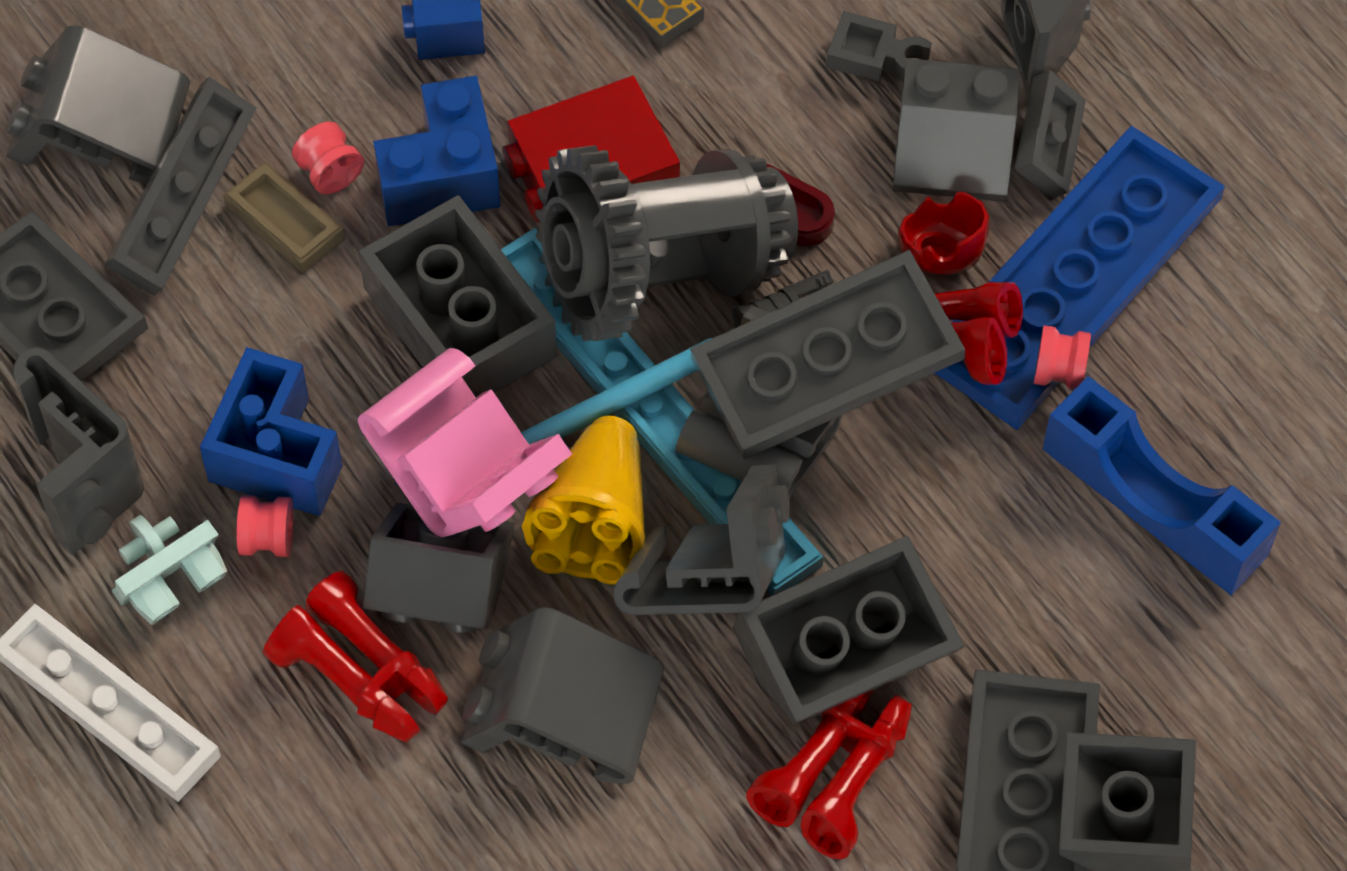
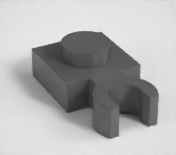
M843 11L827 53L826 67L879 82L884 69L893 71L896 77L903 81L906 58L929 60L932 43L925 38L915 36L907 37L903 40L895 39L897 25Z

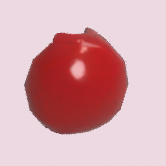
M959 191L955 193L954 198L947 204L935 203L931 197H927L914 213L903 218L898 230V244L902 253L908 250L911 251L921 271L931 275L959 274L971 269L979 261L988 239L990 217L984 203L966 192Z

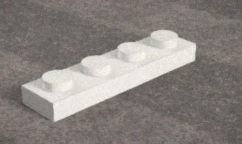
M34 604L0 638V661L177 802L221 757L216 744L37 604Z

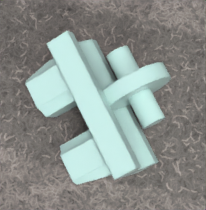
M137 516L129 521V526L135 539L118 551L128 565L147 554L149 559L115 580L116 587L112 589V593L121 606L130 602L151 625L155 624L178 608L180 604L163 580L164 578L182 568L195 589L200 593L225 577L227 569L219 551L214 546L219 534L209 520H206L165 547L163 542L180 531L175 521L169 516L152 527L143 516Z

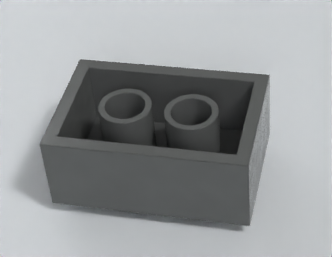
M459 195L358 250L364 289L421 366H426L449 348L463 352L476 365L462 376L475 397L490 389L495 393L557 357L555 319Z

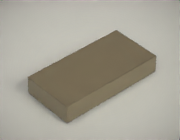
M266 161L223 195L225 206L302 274L345 240L344 228Z

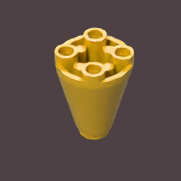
M602 416L597 418L592 425L582 432L570 448L572 455L554 469L559 477L547 488L535 494L529 502L522 530L526 544L533 551L531 561L542 572L548 574L563 572L579 578L597 579L602 583L615 585L635 553L643 547L645 540L641 457L635 428L622 418Z

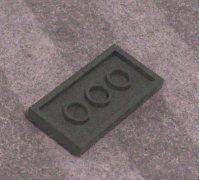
M910 250L690 348L691 359L743 459L771 448L965 358V348Z
M975 669L956 871H1087L1086 867L1059 855L1067 732L1097 734L1100 684Z

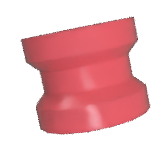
M327 121L308 129L299 137L292 149L293 160L302 170L310 172V183L320 194L329 195L348 187L356 180L364 167L363 156L354 146L346 145V134L335 122Z
M1043 325L1033 384L1046 386L1052 381L1064 383L1069 390L1074 391L1084 381L1091 333L1078 331L1073 336L1060 334L1056 327Z
M242 495L238 506L236 528L238 555L253 556L258 550L271 551L276 557L289 558L294 531V506L292 498L278 496L273 502H260L254 495Z

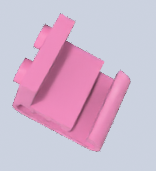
M454 348L445 350L358 417V424L362 433L431 532L442 538L477 526H481L485 532L499 526L516 512L511 504L524 492L527 497H531L551 485L559 477L554 468L572 455L559 434L528 444L492 389L475 397L462 376L476 365L467 355Z

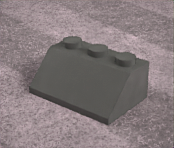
M908 535L761 600L754 610L739 613L732 628L759 684L794 725L955 653L964 647Z

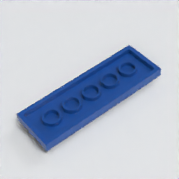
M1131 125L989 281L1015 282L1019 287L1023 303V319L1017 336L1012 338L1004 337L1007 347V368L1002 382L998 385H985L973 380L964 360L939 370L935 374L1018 430L1060 383L1052 381L1046 386L1033 384L1043 325L1056 327L1060 334L1073 336L1078 331L1091 333V347L1222 199L1225 186Z

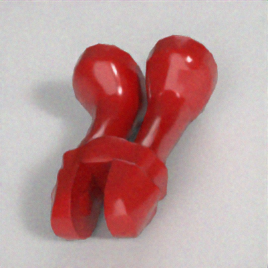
M988 282L976 288L935 293L949 320L964 321L951 322V325L965 348V358L963 360L970 376L981 384H1000L1007 368V347L1004 337L1012 338L1017 336L1023 319V303L1019 287L1015 282Z
M343 570L334 572L320 581L310 591L306 599V610L300 605H296L282 618L269 636L262 653L274 665L287 668L300 660H304L314 666L357 707L358 715L373 720L374 729L407 743L420 732V729L410 714L395 700L405 691L422 708L431 714L437 715L446 705L448 697L432 669L422 667L414 653L408 650L403 651L394 644L365 614L356 601L359 587L354 580ZM316 620L324 625L333 627L346 637L379 668L377 673L372 677L324 632Z
M874 689L821 713V722L800 751L786 765L762 773L751 784L746 792V799L750 807L757 815L778 827H789L800 815L816 780L841 746L850 754L827 786L813 799L804 812L801 820V831L809 845L823 855L838 860L847 858L856 845L859 836L853 812L857 798L881 763L893 757L896 743L904 740L906 736L912 704L898 694L891 699L886 708L881 712L873 728L857 720V718L865 710V706Z

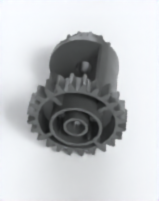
M593 145L558 150L557 156L548 159L550 169L542 170V177L546 187L538 188L537 193L543 204V209L535 210V214L541 222V231L536 233V239L542 243L543 251L539 261L541 264L546 265L548 272L545 285H553L555 290L553 306H562L563 324L571 323L572 334L574 336L582 335V339L585 342L622 337L623 332L631 331L630 320L639 318L637 308L644 301L647 287L707 278L712 286L725 296L747 295L753 293L762 282L771 281V278L779 277L781 275L780 266L787 264L795 252L798 239V216L794 197L783 175L775 168L767 167L764 158L755 159L754 155L743 157L740 153L731 149L715 150L704 154L700 158L692 176L631 184L625 174L619 170V163L617 161L609 162L608 151H598L597 146Z

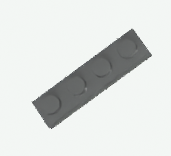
M210 77L200 84L110 253L105 266L153 296L163 289L257 107Z

